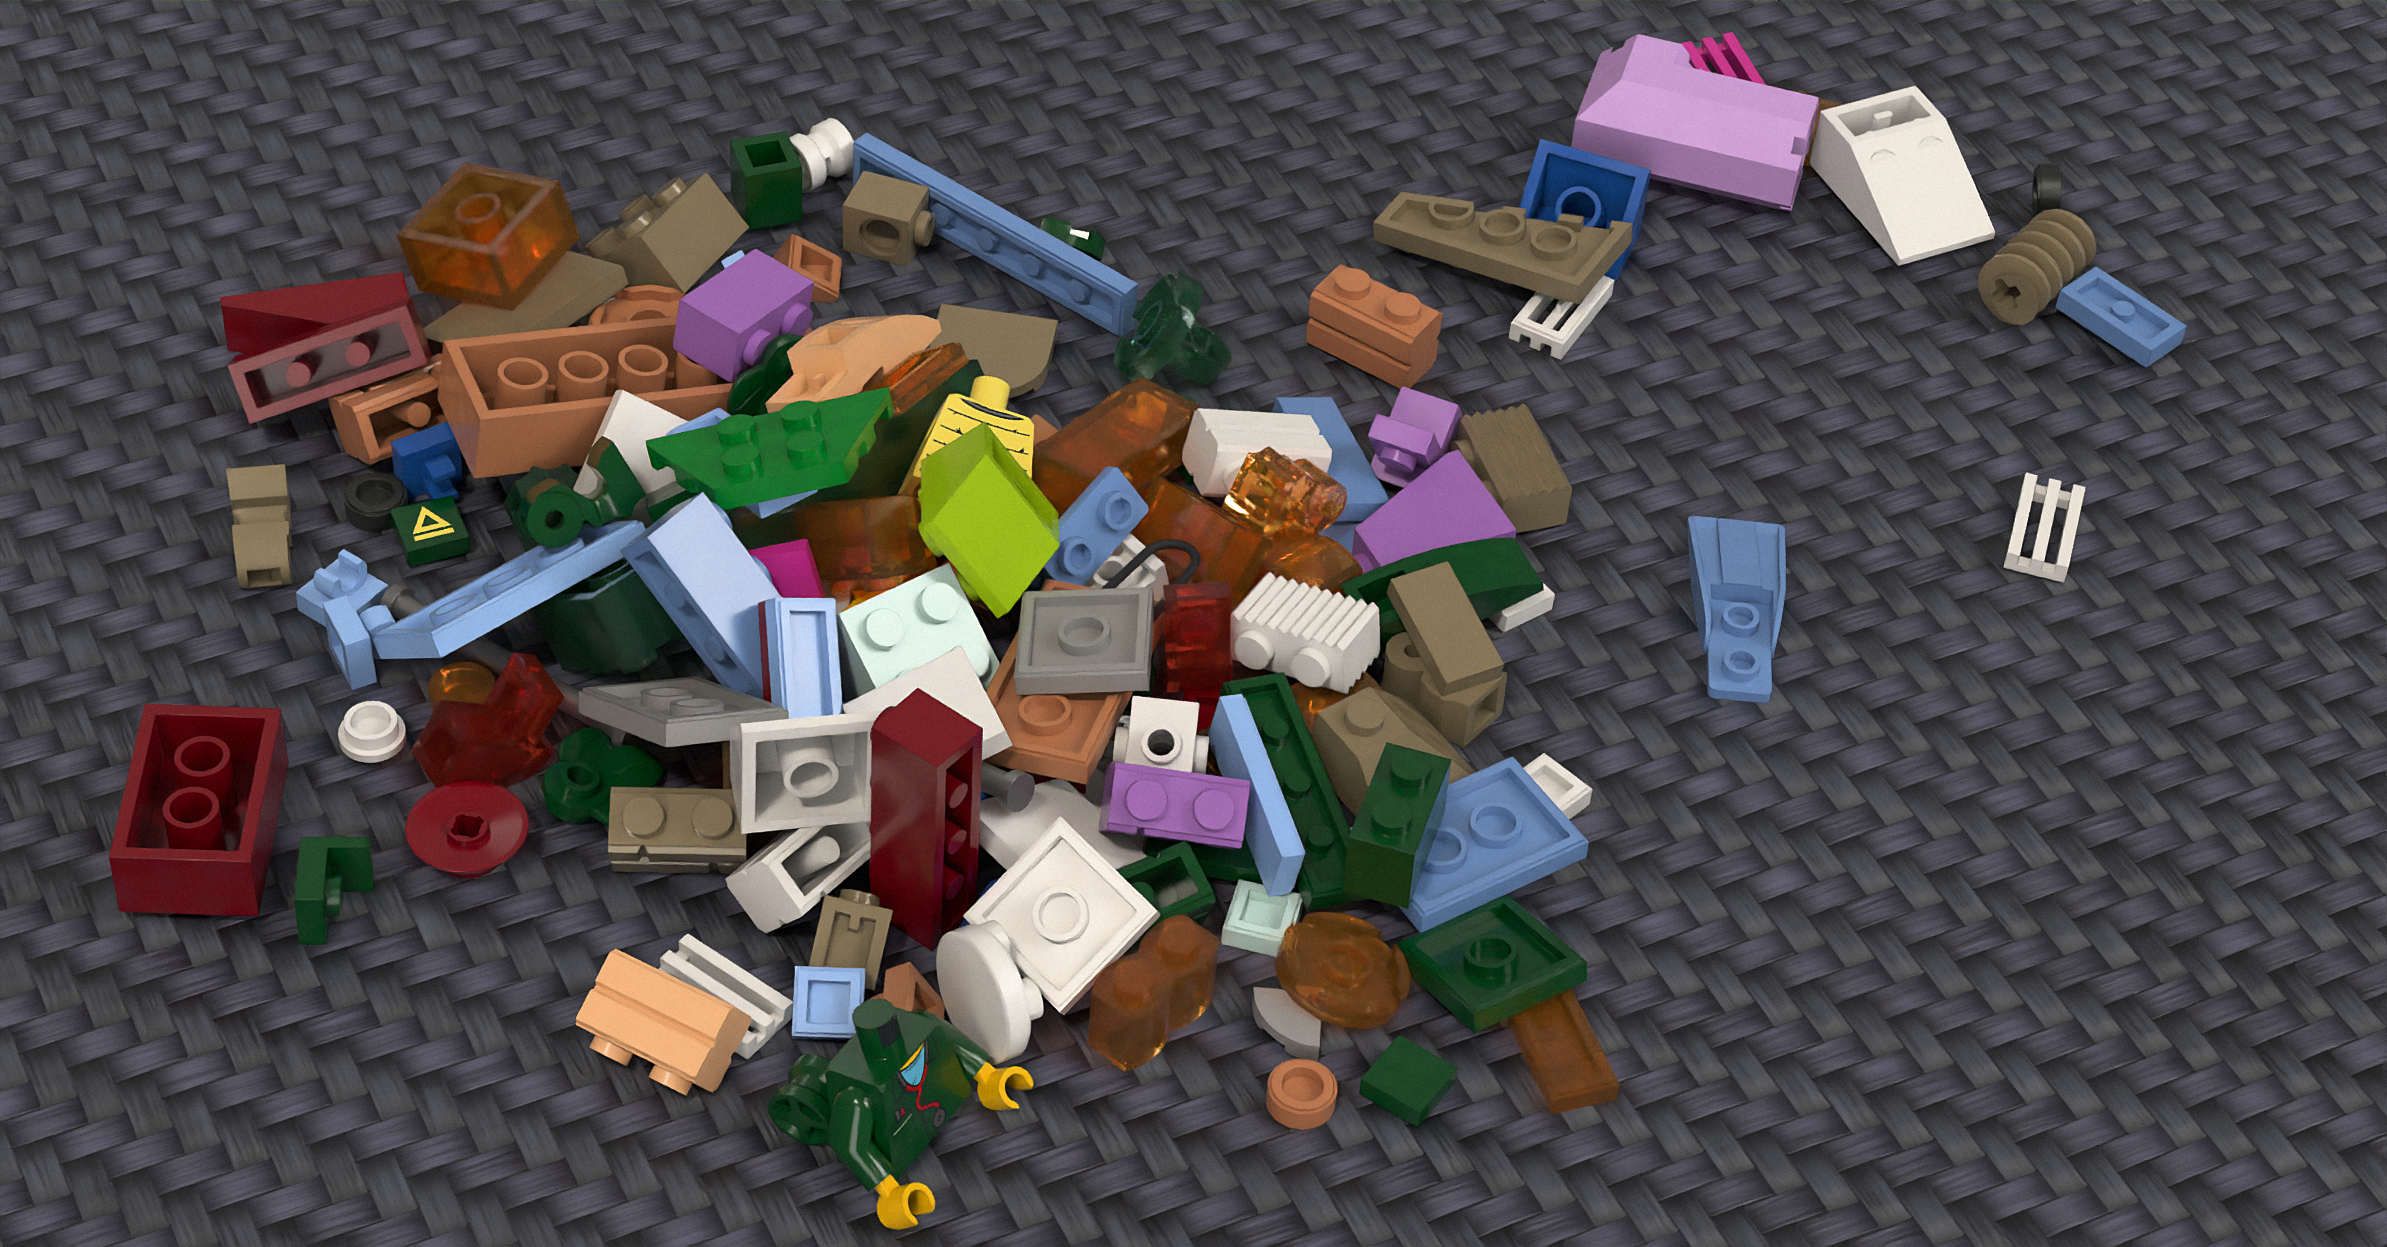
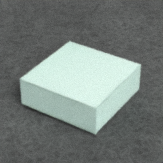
M1239 879L1222 929L1221 944L1287 959L1303 909V900L1300 893L1291 891L1290 894L1268 897L1264 885Z

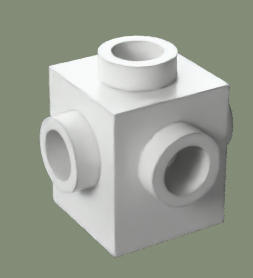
M1133 696L1129 728L1116 727L1113 762L1206 774L1209 736L1197 735L1199 703ZM1158 747H1164L1171 752L1167 755L1159 756L1151 751Z

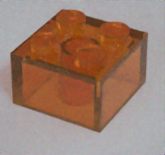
M466 162L396 235L419 291L514 311L580 238L560 181Z

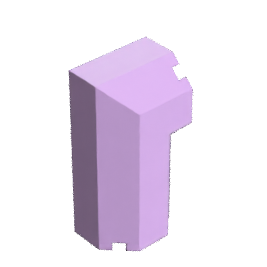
M1640 34L1625 40L1622 48L1612 52L1613 47L1600 54L1575 119L1571 143L1572 148L1650 169V179L1792 212L1804 171L1802 168L1806 154L1808 155L1819 108V97L1704 71L1701 67L1700 69H1695L1689 63L1691 55L1682 44Z

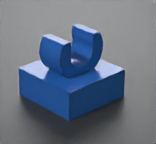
M448 421L391 441L394 476L399 478L406 486L408 500L427 494L429 500L452 495L453 500L459 498L458 492L452 484L463 481L461 450Z

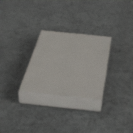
M697 676L585 687L583 690L578 691L579 714L664 747L729 741L730 727L741 723L789 719V711L780 705Z

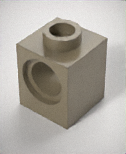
M863 170L843 204V250L908 267L920 245L928 246L934 232L936 217L935 213L929 212V187Z

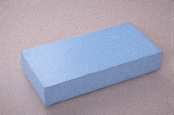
M773 598L765 601L772 703L788 710L789 719L843 714L835 598Z

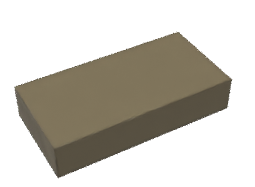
M1448 561L1390 580L1387 595L1442 697L1500 678L1504 663Z

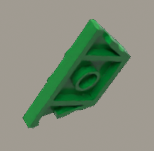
M884 387L816 403L809 400L796 401L786 405L780 411L753 417L745 414L733 415L721 420L717 425L645 441L651 466L658 471L667 466L674 470L678 485L691 493L700 494L704 492L710 502L717 504L723 510L848 483L859 467L858 460L870 451L877 440L874 424L878 419H891L894 415L889 387Z

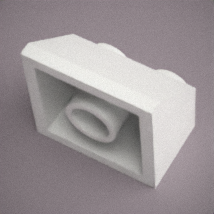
M880 711L741 723L730 727V781L741 834L871 821L870 777L872 741L870 740V732Z

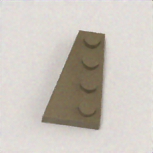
M1400 192L1373 222L1374 241L1399 248L1404 252L1415 253L1450 264L1455 268L1466 269L1501 280L1507 284L1524 287L1552 296L1558 300L1569 301L1579 305L1632 242V223L1612 220L1609 229L1584 226V216L1560 213L1557 222L1526 218L1525 208L1503 206V209H1496L1487 213L1474 211L1473 201Z

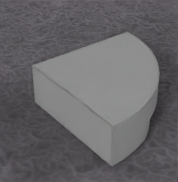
M1253 987L1252 1012L1258 1027L1266 1030L1274 1039L1285 1045L1284 1051L1291 1056L1318 1062L1322 992Z

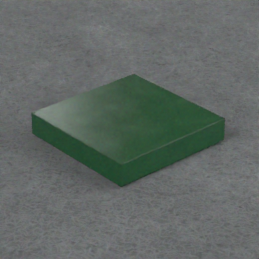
M1507 894L1396 944V963L1474 1033L1587 981V961Z

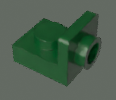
M340 835L301 837L294 897L299 945H327L330 917L342 916L343 892H370L373 890L372 845L368 837H346Z

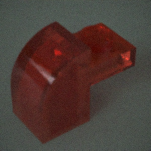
M1228 581L1163 585V633L1158 641V659L1165 693L1220 690L1224 682L1232 681L1233 661L1230 650L1231 595Z
M513 652L483 704L440 700L411 752L436 788L452 782L467 780L485 781L508 788L532 776L546 763L555 751L543 733L563 701L564 695L535 655Z

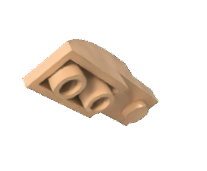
M908 314L855 317L836 320L817 328L787 351L794 375L765 403L768 413L780 411L786 405L796 401L809 400L816 403L857 394L861 391L866 392L884 387L892 388L897 383V378L912 362L922 357L923 351L942 332L939 320L923 315Z

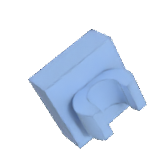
M343 549L338 553L337 560L326 569L319 568L315 572L314 578L296 592L298 611L326 627L323 602L347 595L359 616L368 608L380 605L383 595L388 590V584L367 573L365 561Z
M347 595L323 602L329 647L351 689L355 690L376 683L373 659L381 658L372 638L375 637L374 634L395 623L387 606H373L358 616Z

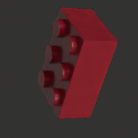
M144 704L109 854L119 912L259 916L289 765L282 710L280 708Z

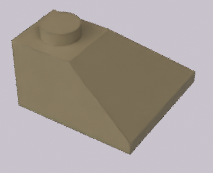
M1369 686L1317 713L1312 740L1335 794L1356 817L1386 742L1451 759L1448 784L1476 773L1409 700Z

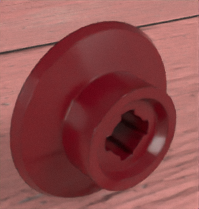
M458 781L437 787L420 798L408 814L405 834L412 851L429 866L455 877L476 878L490 873L497 866L509 860L519 850L528 833L529 817L520 799L506 788L485 781Z

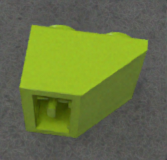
M985 421L921 460V489L918 490L921 502V522L918 524V528L923 541L934 555L940 557L944 554L957 569L956 574L962 588L973 601L983 600L997 618L1003 616L1010 611L1059 548L1060 534L1057 510Z

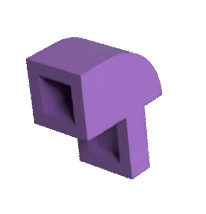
M1402 386L1390 417L1376 414L1368 434V438L1375 450L1370 466L1378 480L1404 489L1435 462L1450 452L1452 441H1457L1459 422L1463 417L1459 405Z

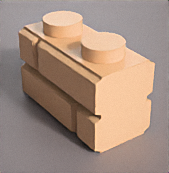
M617 949L610 951L595 980V988L589 991L576 1017L577 1026L595 1035L589 1048L625 1066H628L633 1054L654 1064L648 1076L649 1078L687 1096L692 1084L713 1093V1091L718 1089L732 1061V1054L737 1051L751 1024V1016L735 1006Z

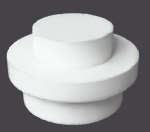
M380 701L362 702L350 708L345 714L338 730L339 745L342 751L353 760L365 763L381 762L395 756L403 748L406 742L405 724L390 705Z

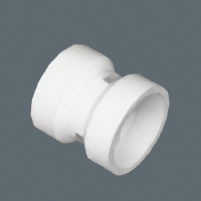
M829 118L812 126L807 136L798 133L789 137L802 165V193L809 192L823 185L828 175L837 178L853 170L854 141L845 126L838 120Z

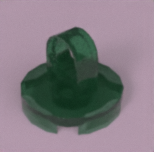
M1179 270L1177 277L1168 273L1151 288L1132 315L1133 318L1139 321L1132 340L1130 341L1121 336L1117 344L1113 359L1116 371L1139 384L1151 379L1166 364H1169L1200 384H1211L1231 362V352L1218 335L1195 320L1203 297L1202 283Z

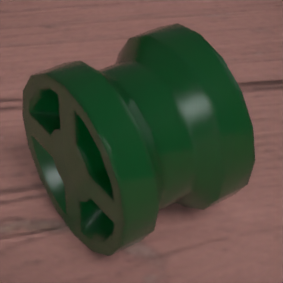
M812 1054L798 1057L788 1072L789 1085L779 1087L767 1105L768 1114L773 1123L783 1133L807 1145H821L828 1141L830 1107L825 1073L831 1060Z

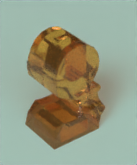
M1267 446L1259 452H1248L1222 508L1259 537L1272 534L1284 525L1285 520L1301 532L1314 535L1313 533L1323 531L1339 518L1347 502V490L1342 484L1310 460L1303 458L1293 461L1285 454L1280 455L1270 446Z

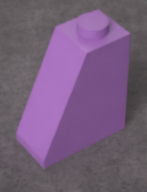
M1455 450L1445 454L1355 528L1352 555L1348 557L1346 563L1347 574L1350 580L1397 560L1462 542L1489 538L1514 537L1515 539L1517 530L1460 451Z

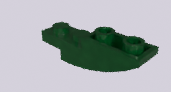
M1514 537L1462 542L1432 549L1373 569L1341 583L1340 587L1344 599L1349 595L1356 602L1362 598L1367 605L1374 602L1379 608V655L1386 652V644L1391 637L1407 632L1387 595L1390 580L1448 561L1480 621L1543 591V582Z

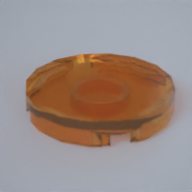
M1315 912L1305 915L1302 923L1293 925V922L1285 930L1277 947L1274 966L1280 985L1292 1000L1317 1019L1343 1028L1369 1029L1387 1023L1400 1010L1408 995L1411 973L1404 954L1395 943L1390 950L1384 942L1379 940L1381 931L1375 926L1345 913Z

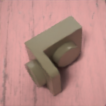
M842 889L839 898L825 895L808 967L865 968V993L874 994L893 910L879 907L881 898L862 891Z

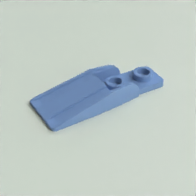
M1690 516L1687 521L1691 590L1702 652H1706L1707 694L1716 699L1766 703L1770 700L1772 692L1771 659H1773L1786 593L1785 527L1772 523Z

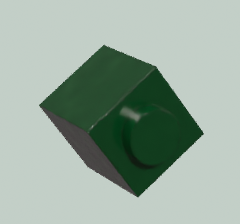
M782 131L730 140L731 196L740 216L749 226L747 230L769 228L780 224L803 221L802 165L787 132Z

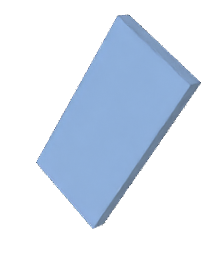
M637 520L607 522L599 528L591 524H583L579 535L568 545L560 548H548L540 544L374 634L375 637L372 638L381 659L442 658L625 557L620 550L646 530L643 522H637Z

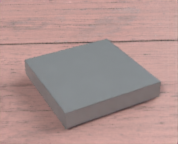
M1153 587L1024 592L1022 595L1014 671L1016 695L1149 691L1155 608Z

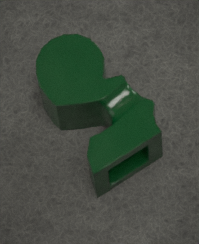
M601 436L590 448L586 464L592 469L598 479L596 489L591 493L579 494L551 477L529 489L519 506L518 520L522 530L530 538L548 548H560L570 544L579 535L584 520L599 528L612 520L632 516L634 506L646 494L612 440Z

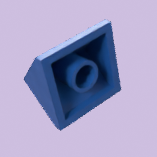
M1540 139L1519 208L1526 209V218L1557 222L1560 213L1584 216V226L1609 229L1612 220L1632 223V242L1604 274V276L1618 281L1640 234L1651 170Z

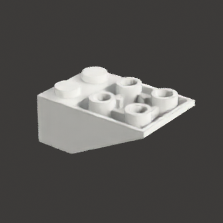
M1916 86L1820 111L1809 164L1898 266L1994 239L1995 230L1946 118Z

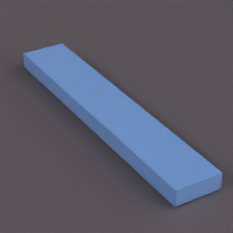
M867 132L853 142V187L863 170L929 187V212L935 213L936 217L934 233L1121 338L1135 328L1138 283Z

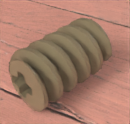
M2060 209L2044 210L2033 217L2028 225L2024 226L2016 236L2008 241L2005 247L2001 248L1993 258L1984 264L1979 273L1978 289L1981 299L1988 310L2000 321L2010 325H2025L2032 321L2037 313L2043 310L2049 301L2056 298L2060 290L2069 285L2071 280L2078 276L2083 268L2088 266L2096 254V241L2092 230L2078 216Z

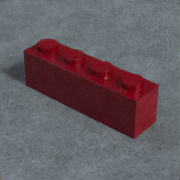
M917 688L897 706H889L884 709L876 718L870 732V740L872 741L870 777L871 822L869 826L871 834L870 894L881 898L879 907L893 910L890 920L892 926L930 951H934L944 934L960 927L965 919L963 916L976 903L983 728Z

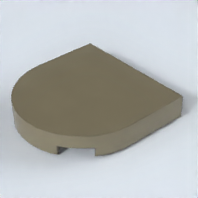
M941 303L937 320H939L942 332L930 343L929 370L933 378L938 379L945 387L951 390V394L957 393L970 398L974 379L980 376H992L1005 381L1011 388L1009 398L1019 396L1031 390L1032 394L1041 388L1048 375L1058 335V320Z

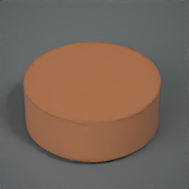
M1291 1059L1282 1062L1273 1069L1268 1078L1266 1091L1267 1109L1276 1121L1289 1128L1301 1130L1316 1128L1327 1122L1334 1113L1338 1090L1337 1081L1327 1067L1316 1061Z

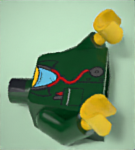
M870 999L855 1008L852 1013V1021L856 1033L828 1063L825 1078L830 1107L828 1142L836 1153L838 1162L847 1166L867 1192L874 1188L879 1193L877 1214L880 1222L887 1228L901 1230L917 1226L918 1221L913 1214L921 1215L932 1212L935 1209V1199L931 1190L926 1185L920 1182H913L900 1186L897 1180L972 1093L969 1081L974 1078L978 1082L977 1092L983 1106L990 1110L1003 1111L1019 1109V1105L1007 1096L1005 1083L1016 1090L1032 1089L1033 1080L1028 1071L1022 1067L994 1068L986 1061L989 1056L988 1052L957 1027L927 1010L916 1009L909 1012L894 1007L886 999Z

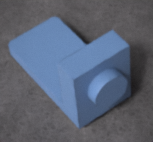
M1105 467L1059 519L1060 546L1024 592L1039 591L1045 579L1083 586L1148 513V505L1119 468Z

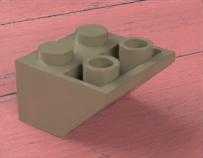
M704 172L685 183L680 176L675 177L651 197L653 200H650L646 194L639 196L620 211L618 216L623 223L617 229L613 226L605 229L595 236L585 246V249L589 252V257L623 266L629 282L626 288L651 284L671 287L684 294L733 245L749 226L708 173Z

